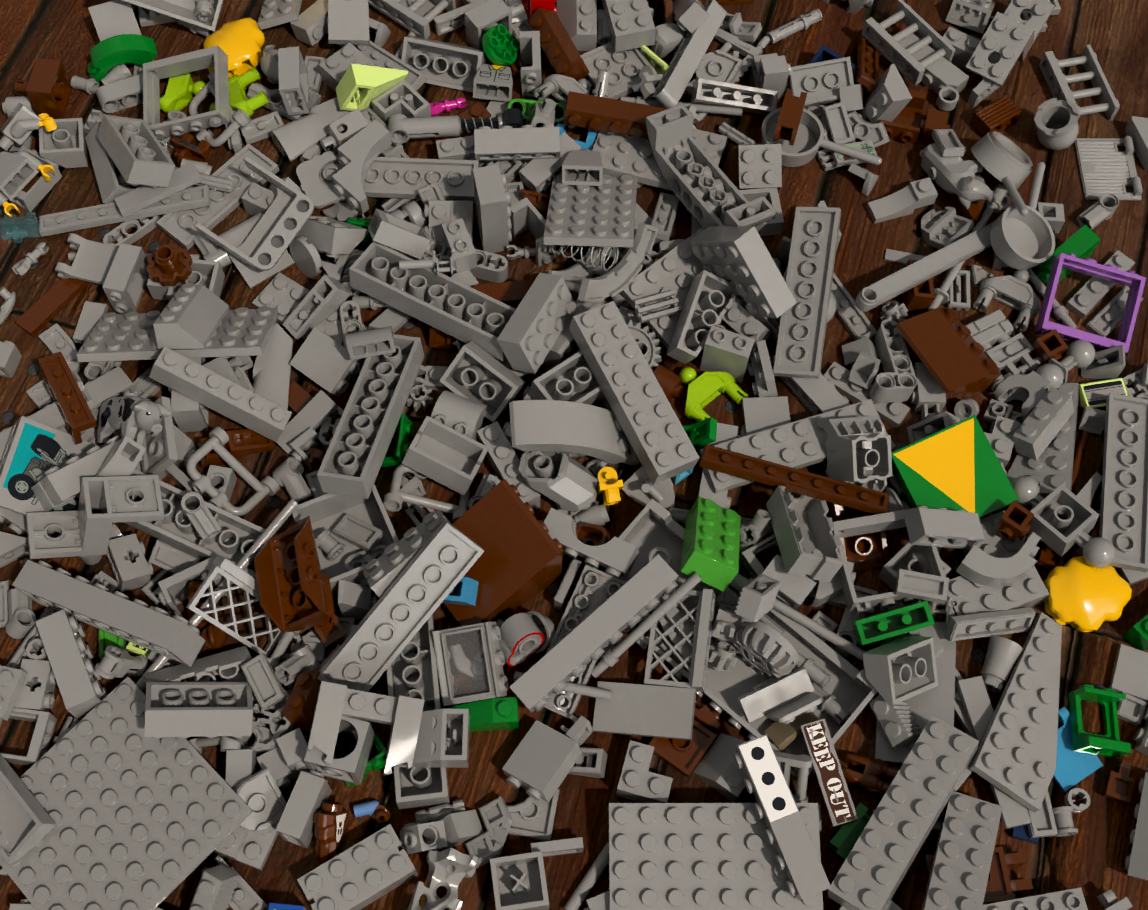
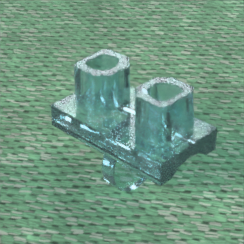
M34 212L26 213L24 217H16L10 214L13 218H9L4 214L3 218L0 219V235L2 240L14 239V242L18 244L22 243L23 238L41 237L39 223Z

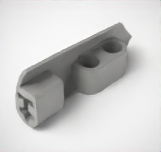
M335 97L314 106L309 110L308 115L271 130L270 134L283 156L287 155L288 159L293 161L319 143L320 140L328 137L329 125L352 111L340 110L338 98Z
M276 323L263 355L256 356L253 367L254 381L252 387L254 389L253 393L288 410L291 365L289 363L292 360L293 339Z

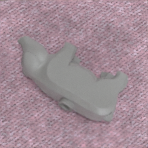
M936 143L927 145L920 151V157L922 158L921 167L928 174V177L945 192L956 194L960 203L967 210L973 201L986 200L991 202L993 191L984 183L985 180L980 174L975 175L977 172H983V166L978 160L964 161L960 156L943 157ZM962 144V146H963L964 149H965V151H964V153H965V152H967V149H966V147Z

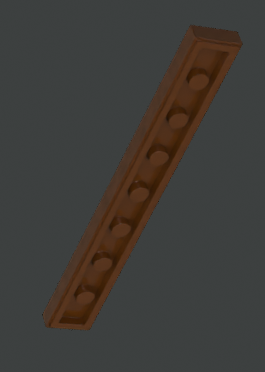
M705 444L699 465L701 467L778 487V485L785 486V490L875 515L887 512L890 494Z

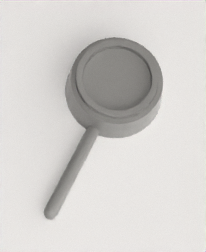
M782 107L770 112L763 121L762 144L781 143L782 166L798 167L809 163L816 156L819 147L875 165L882 163V159L878 156L823 139L824 128L821 121L807 109H803L794 146L789 145V141L779 139L777 142L773 141Z
M997 131L988 132L971 147V151L978 162L1004 184L1019 213L1022 216H1026L1028 208L1017 189L1020 188L1032 172L1033 163L1027 154L1008 137Z
M1039 162L1036 167L1029 203L1026 205L1028 214L1022 216L1016 206L1012 205L991 226L990 242L993 251L1004 264L1014 269L1028 270L1047 261L1055 250L1053 230L1045 217L1036 210L1045 171L1044 162Z

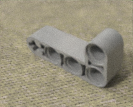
M435 239L430 241V250L422 258L433 259V250H435V253H439L436 254L438 261H449L450 255L445 242ZM475 249L477 263L481 264L477 265V268L470 269L474 277L495 283L506 281L509 274L507 259L502 255ZM439 264V268L450 267V264Z
M891 319L882 321L874 337L884 373L877 375L869 391L870 397L877 402L907 401L917 385V378L904 338L896 328L897 322Z

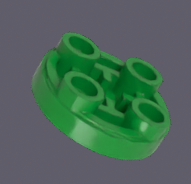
M503 24L493 26L483 34V49L492 63L498 66H509L515 62L518 50H520V43L513 38Z

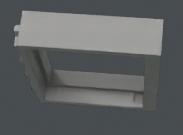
M218 45L143 64V120L158 140L230 123L228 55ZM214 67L215 110L160 123L159 80Z
M915 508L833 522L835 528L832 533L833 535H838L841 544L838 551L843 565L838 570L849 612L857 610L858 613H863L871 610L873 607L881 606L882 609L895 606L896 603L905 602L908 605L919 601V599L895 595V591L857 598L840 539L906 527L904 518L912 513ZM920 545L929 574L946 577L937 547Z

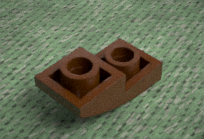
M695 700L694 720L714 734L717 733L720 728L718 714L713 709L710 710L707 705L697 709L698 704Z

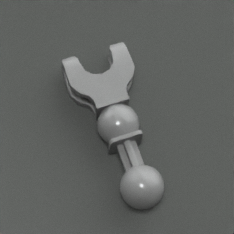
M1086 340L1073 341L1066 349V357L1058 362L1051 358L1048 364L1040 366L1036 372L1032 371L1026 375L1015 374L1007 377L997 386L994 398L1004 403L1012 400L1023 401L1021 417L1026 419L1051 387L1058 389L1062 383L1065 384L1067 382L1069 370L1073 367H1087L1094 361L1095 349L1093 345Z

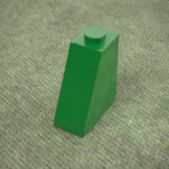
M1085 224L1060 245L1047 261L1041 263L1035 274L1042 283L1047 285L1053 259L1060 253L1068 255L1073 253L1080 259L1090 258L1101 239ZM1062 268L1058 282L1074 271Z

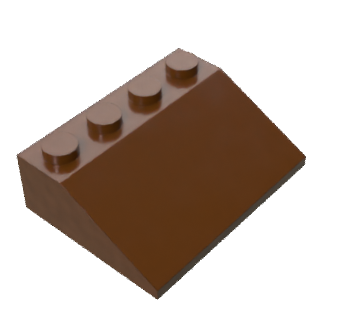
M936 308L896 324V328L946 394L984 392L1001 375L996 363L987 357L983 352V346L973 339L970 335L971 331L965 325H962L957 313L951 308Z

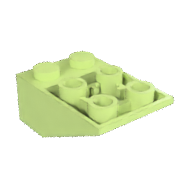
M351 63L335 88L340 110L353 111L359 108L362 111L371 107L372 100L404 80L408 75V71Z

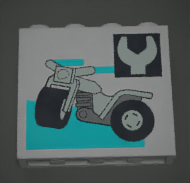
M21 416L13 425L0 462V507L24 516L31 512H45L31 487L38 483L36 479L47 470L55 466L60 467L69 459L77 455L80 457L97 445L85 440L75 445L70 434ZM80 495L48 512L77 511Z

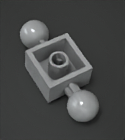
M1019 476L1011 482L1019 498L1016 502L1021 506L1031 505L1033 507L1030 512L1034 516L1028 523L1031 526L1030 531L1040 536L1041 540L1062 557L1075 544H1078L1083 548V558L1090 566L1104 568L1113 562L1115 558L1113 544L1105 538H1092L1087 534L1094 528L1099 514L1064 485L1058 486L1044 499L1040 495L1038 483L1033 478Z

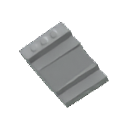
M864 416L828 419L823 427L828 435L824 442L827 451V469L825 472L828 477L883 492L887 486V478L892 476L891 435H885L884 424L880 417Z

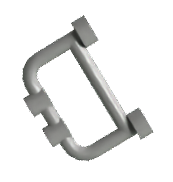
M214 70L208 75L210 81L190 102V116L198 114L197 108L210 92L215 97ZM229 105L231 124L216 139L213 138L214 134L208 128L199 131L196 138L199 141L205 140L209 142L211 147H218L224 144L241 125L246 127L252 120L242 109H238L234 113Z
M215 427L209 433L210 439L187 460L186 469L188 475L194 481L191 484L193 490L200 495L206 492L211 497L208 501L210 504L221 509L223 508L225 511L236 516L247 514L265 496H273L280 490L277 481L270 476H266L261 482L258 481L223 447L229 441V436L220 427ZM212 449L256 491L242 506L236 507L232 505L228 497L223 492L218 491L208 477L201 475L197 471L196 464Z
M401 464L396 467L393 473L390 493L384 496L383 501L385 509L391 512L401 510L403 502L435 510L439 509L440 511L453 514V524L468 511L470 487L465 496L460 494L459 506L401 492L400 487L404 473H413L419 479L427 478V476Z

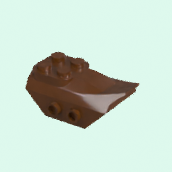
M307 516L289 525L285 532L268 539L254 558L260 606L281 632L309 629L327 621L332 616L334 610L330 580L326 574L321 573L310 516Z

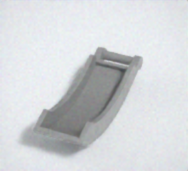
M519 400L509 402L512 447L525 452L562 451L592 456L611 464H618L620 462L631 466L640 464L614 412L594 405L560 400Z

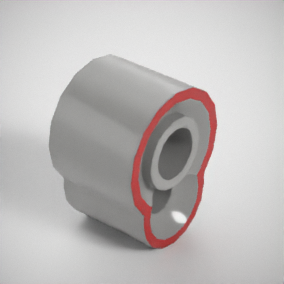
M518 613L509 617L500 627V651L503 652L505 662L510 667H516L524 663L544 643L543 633L527 613Z

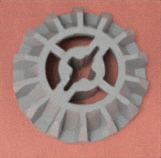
M744 621L734 635L736 652L742 654V660L748 661L751 664V668H757L762 675L767 674L770 678L776 677L779 679L790 674L799 662V655L792 644L765 623L760 621Z

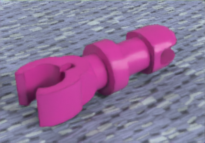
M461 97L452 101L446 99L442 103H429L431 115L441 113L442 111L450 112V109L464 108L467 104L462 102H465L466 99Z

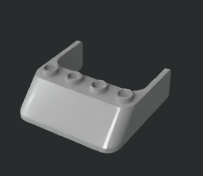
M245 156L243 160L246 167L273 184L277 188V196L244 243L239 247H234L198 222L194 226L201 235L242 262L260 270L268 271L276 265L312 215L314 203L308 196Z

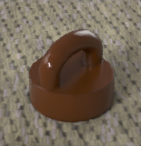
M310 448L306 454L309 457L307 467L309 471L313 472L320 468L325 453L317 448Z
M209 624L201 634V637L206 640L203 645L211 651L221 649L227 642L226 633L213 624Z

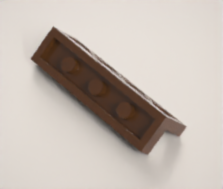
M62 352L39 358L41 375L75 445L82 443L81 431L96 427V420Z

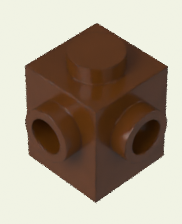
M1013 501L993 529L1002 538L1014 543L1018 536L1024 538L1030 530L1031 526L1028 523L1034 514L1016 501Z

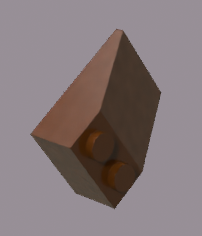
M826 501L829 509L828 516L832 518L833 522L875 515ZM885 531L840 538L846 560L854 563L853 572L883 567L889 562Z

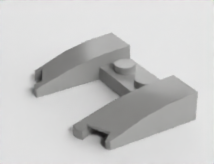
M321 681L307 750L310 752L313 747H316L327 755L323 762L327 765H332L342 716L392 725L383 775L392 774L391 767L406 763L407 769H409L413 763L425 700L401 695L398 697L349 689L347 685Z

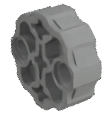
M280 684L288 698L290 692L285 688L284 685ZM252 690L251 736L238 737L241 740V749H253L258 755L266 753L278 747L277 738L296 729L281 713L287 698L267 710H262ZM254 715H266L269 717V719L259 718ZM255 735L256 740L254 744L250 746V740Z

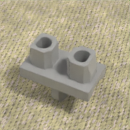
M651 65L643 66L639 73L641 82L632 86L634 92L641 91L644 99L652 98L664 74H657Z

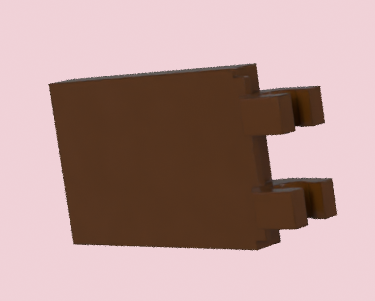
M1003 846L994 847L983 904L1013 900L1016 898L1015 893L1033 890L1031 878L1012 880L1009 867L1022 866L1027 863L1025 852L1006 854ZM934 854L924 855L928 879Z

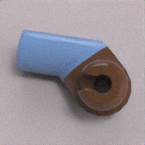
M377 800L353 805L356 818L369 815L379 824H385L390 818L388 808Z

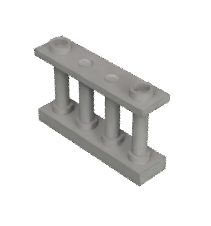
M368 0L369 5L422 38L430 36L429 23L433 20V17L439 15L444 9L447 11L456 9L455 0H432L437 5L423 17L415 12L428 0H416L409 7H405L400 3L403 0Z
M898 0L894 15L881 23H877L870 17L865 20L862 35L892 64H895L896 68L914 85L921 82L927 66L942 57L951 62L956 50L903 0ZM901 20L907 27L891 36L885 29ZM912 33L921 39L907 49L898 43ZM927 45L936 51L920 62L912 56V54Z
M1090 44L1086 45L1081 56L1058 60L1053 51L1044 53L1039 67L1053 98L1064 101L1068 99L1073 102L1078 110V120L1081 115L1105 111L1109 121L1114 119L1120 108L1119 101L1115 98L1097 60V55ZM1083 64L1086 70L1084 73L1065 76L1061 68ZM1090 80L1093 88L1072 91L1068 83ZM1098 96L1101 103L1079 107L1075 99Z

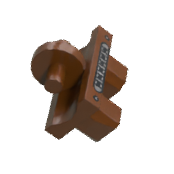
M184 133L179 138L176 136L171 138L170 141L175 146L174 157L178 158L179 166L183 158L210 163L208 155L212 148L209 142L201 140L196 146L194 145L196 142L195 138L189 133Z

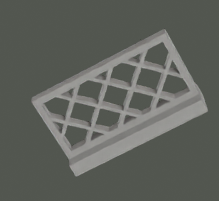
M216 556L212 562L214 566L186 608L259 654L264 653L268 657L283 632L278 627H271L270 617L265 611L264 613L252 616L251 603L260 601L257 580L227 559ZM218 573L224 577L225 588L213 590L212 581ZM243 589L245 600L233 603L231 590ZM226 592L228 604L216 607L214 594ZM209 596L211 609L201 611L195 607L202 597ZM246 604L248 617L236 620L234 607ZM229 609L231 621L221 624L218 621L217 611ZM265 617L267 629L255 632L253 620ZM249 621L250 634L240 636L237 624ZM268 634L269 642L264 650L257 646L256 636Z
M703 589V591L690 590L664 615L673 623V626L663 634L657 628L658 621L651 627L644 677L645 685L695 688L697 692H705L716 599L713 589ZM689 596L698 597V605L689 612L682 602ZM659 603V604L653 609V611H654L655 609H657L661 604ZM680 605L687 614L675 622L668 613ZM691 618L695 623V630L686 636L679 626ZM677 628L684 638L673 647L665 637ZM664 640L670 647V650L659 658L654 652L656 644ZM688 642L693 648L692 654L683 660L676 650ZM674 652L681 663L669 671L662 661ZM661 664L667 674L660 680L651 679L652 669ZM685 666L690 672L689 683L678 682L673 674ZM671 677L674 681H667V679Z

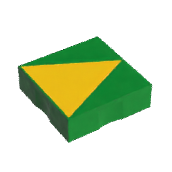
M975 415L891 453L892 474L900 489L908 498L911 508L926 506L930 509L966 510L967 512L978 513L979 518H982L1010 505L1013 501L1019 500Z

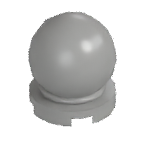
M1052 98L1043 102L1037 108L1038 111L1034 117L1037 128L1036 134L1040 143L1049 150L1059 151L1068 148L1075 142L1079 133L1076 105L1068 99L1064 101Z

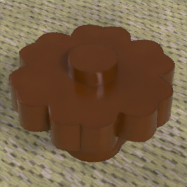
M164 244L158 249H154L147 257L149 264L146 270L153 282L160 281L164 287L176 286L178 280L186 281L192 273L190 266L193 260L185 248L179 249L177 244Z

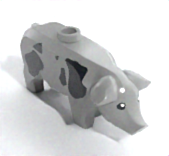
M124 392L122 397H112L102 403L99 411L97 443L106 444V441L109 440L110 435L114 432V437L119 435L121 439L127 436L132 440L135 439V442L143 446L147 432H161L163 428L161 425L162 417H169L172 413L160 403H154L150 399L138 397V394Z

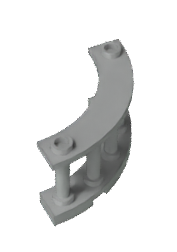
M639 223L637 230L634 229L633 247H630L627 252L619 251L618 259L621 261L608 272L603 271L602 268H594L592 264L585 265L581 260L564 270H549L548 274L562 276L569 291L579 293L578 300L600 302L604 301L606 297H614L623 291L643 267L641 263L645 255L650 254L659 228ZM594 246L592 261L597 256L600 246ZM591 249L588 255L583 259L586 263L591 262ZM610 249L608 250V252H607V254H606L605 260H606V258H607L608 255H609ZM612 249L610 258H614L615 256L614 249ZM601 252L593 262L595 266H601ZM594 274L601 275L600 277L591 278Z

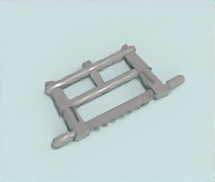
M720 28L717 30L714 38L724 44L719 50L727 53L730 49H733L745 56L743 65L731 84L738 82L739 78L744 76L743 73L748 71V67H752L753 56L762 55L763 49L770 42L768 36H764L754 47L739 40L740 37ZM696 77L688 83L684 91L688 97L692 95L693 82L697 80ZM698 112L697 114L701 117L700 121H702L708 113Z

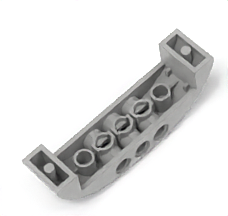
M683 104L646 117V127L651 148L666 182L703 228L706 229L709 226L756 227L774 217L776 209L764 196L749 202L692 137L694 116Z

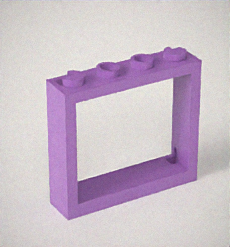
M1060 253L1053 259L1035 333L1041 334L1045 332L1047 334L1056 329L1066 342L1072 343L1076 340H1086L1097 351L1124 345L1125 354L1128 353L1146 277L1135 274V271L1119 270L1115 265L1098 264L1094 259H1080L1073 253L1069 255ZM1062 268L1130 287L1117 341L1048 321Z

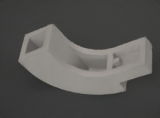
M1032 532L1018 553L1008 558L993 557L974 545L956 572L966 579L984 586L1000 587L1015 583L1023 578L1037 562L1033 557L1040 549L1036 544L1041 537Z

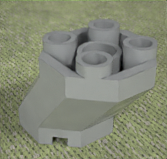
M532 451L531 453L525 452L522 454L518 468L522 478L530 487L553 500L559 509L567 511L587 510L591 507L592 502L596 500L598 480L586 467L565 453H562V451Z

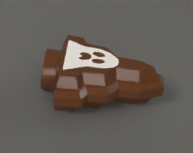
M324 801L321 804V810L314 813L315 856L320 865L334 858L339 853L340 840L348 818V811L343 809V803Z

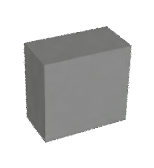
M375 484L368 499L327 493L299 504L292 513L295 522L310 516L315 540L323 531L330 530L331 536L346 546L341 555L333 561H330L327 558L328 555L320 547H317L321 573L326 574L330 580L333 601L338 600L339 580H346L370 587L363 573L367 564L348 572L345 568L346 559L364 549L335 536L332 531L346 513L383 530L385 536L377 545L389 546L392 543L399 542Z

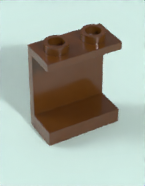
M908 89L912 99L892 122L880 119L879 122L883 121L889 139L915 144L920 132L919 123L927 93Z

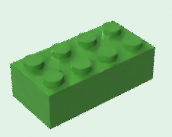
M699 496L685 519L681 572L689 576L697 572L702 577V582L725 592L739 571L741 516L731 509H725L714 501Z

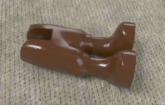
M845 753L843 757L844 763L859 769V772L851 769L842 768L846 782L868 791V793H881L885 795L891 783L885 782L881 777L894 780L900 770L899 767L889 766L888 763L881 759H872L850 753Z

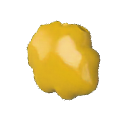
M242 18L223 24L219 30L206 37L203 47L205 49L218 45L228 55V78L235 74L240 76L259 65L262 55L261 48L265 42V37L255 20L252 18ZM214 67L207 68L209 74L214 70Z
M1083 556L1072 557L1064 566L1055 567L1050 571L1047 579L1043 581L1049 592V595L1043 601L1045 613L1051 615L1059 624H1070L1080 632L1097 631L1104 621H1117L1121 617L1123 608L1131 599L1132 594L1129 583L1118 575L1114 567L1108 565L1104 568H1094L1086 563Z

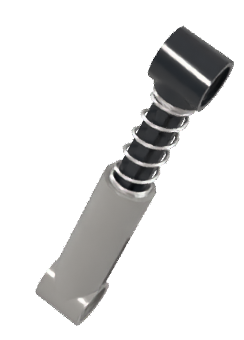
M509 108L501 116L497 115L496 118L488 116L487 119H482L480 116L479 119L471 117V119L465 120L463 117L461 120L458 115L407 118L402 114L392 115L388 119L391 142L395 144H403L409 139L458 137L460 133L462 134V131L470 133V131L479 129L482 126H488L491 129H500L501 126H511L513 128L524 126L522 111L517 108Z

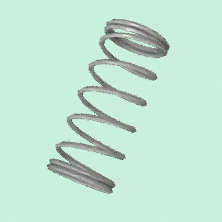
M549 245L550 251L553 254H562L565 258L572 257L577 262L582 260L585 265L592 264L594 268H602L606 272L614 268L619 255L618 247H614L615 256L613 262L608 269H605V264L609 260L612 247H603L601 252L602 247L600 246L597 256L592 261L594 246H592V249L589 246L584 257H582L583 246H581V259L578 260L573 256L578 252L580 246H578L574 254H572L573 246H571V256H566L564 252L568 249L569 245H567L564 251L565 245H561L556 252L553 249V245ZM591 249V262L586 263L583 259L588 255ZM610 249L609 255H608V257H607V259H606V261H605L606 254H607L608 250ZM601 252V266H595L593 262Z

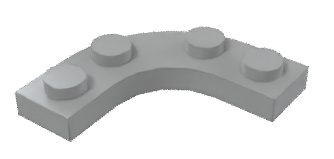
M57 323L38 335L52 354L62 352L70 370L79 372L80 362H78L76 355L78 350L70 337ZM44 379L26 391L27 395L40 410L54 402Z

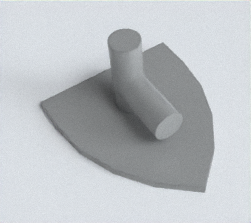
M641 466L623 483L624 487L622 490L643 506H646L653 498L666 510L674 508L675 493L671 478L652 485L643 466Z

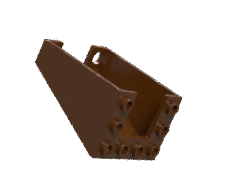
M505 479L452 524L485 550L464 575V577H469L479 582L476 605L444 603L453 615L456 627L484 622H497L498 619H503L562 578V545L556 538L552 539L549 536V530L545 523L535 518L533 515L534 510L528 502L523 503L519 497L518 489L513 484L509 485ZM481 630L464 632L462 635L469 642L481 634Z

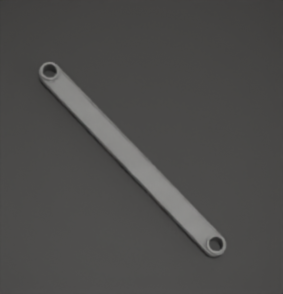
M994 222L865 287L856 297V307L861 311L867 312L990 248V230Z

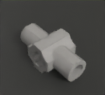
M762 509L758 510L752 521L740 528L741 540L739 551L741 553L768 536L769 530L767 526L772 518L769 512Z

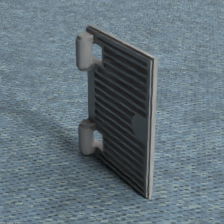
M1126 136L1125 138H1076L1074 143L1085 200H1099L1105 193H1113L1119 200H1142L1141 194L1143 189L1141 179L1137 176L1133 157L1135 150L1131 136ZM1117 146H1125V152H1118ZM1125 186H1133V193H1126Z

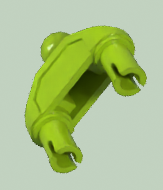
M255 67L240 76L235 74L228 78L229 105L233 111L242 109L250 117L253 115L254 110L269 103V99L263 91L249 99L247 98L246 86L261 79ZM215 102L210 105L209 112L215 110Z
M189 73L169 77L165 95L160 97V110L165 113L172 110L180 111L190 104L193 93L197 95L206 83L203 81L193 83Z
M685 367L680 371L679 376L682 378V382L689 384L684 413L688 419L700 422L710 418L703 408L721 393L726 392L737 405L742 404V398H748V394L735 383V378L730 373L704 372L697 378V373L692 367Z

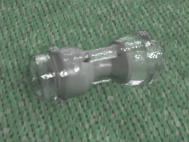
M194 0V15L197 20L202 23L212 21L215 15L213 0Z

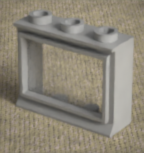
M484 622L432 632L443 706L507 696L509 683L507 677L504 676L503 665L505 664V657L503 652L500 651L501 631L496 622Z

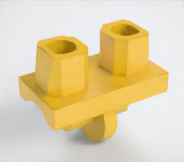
M611 467L602 468L597 475L599 482L597 495L602 494L605 506L618 504L621 501L619 491L624 487L623 480L617 481V472Z

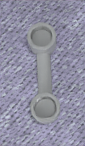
M232 736L202 737L189 740L190 744L201 755L203 747L220 745L221 752L241 749V740Z

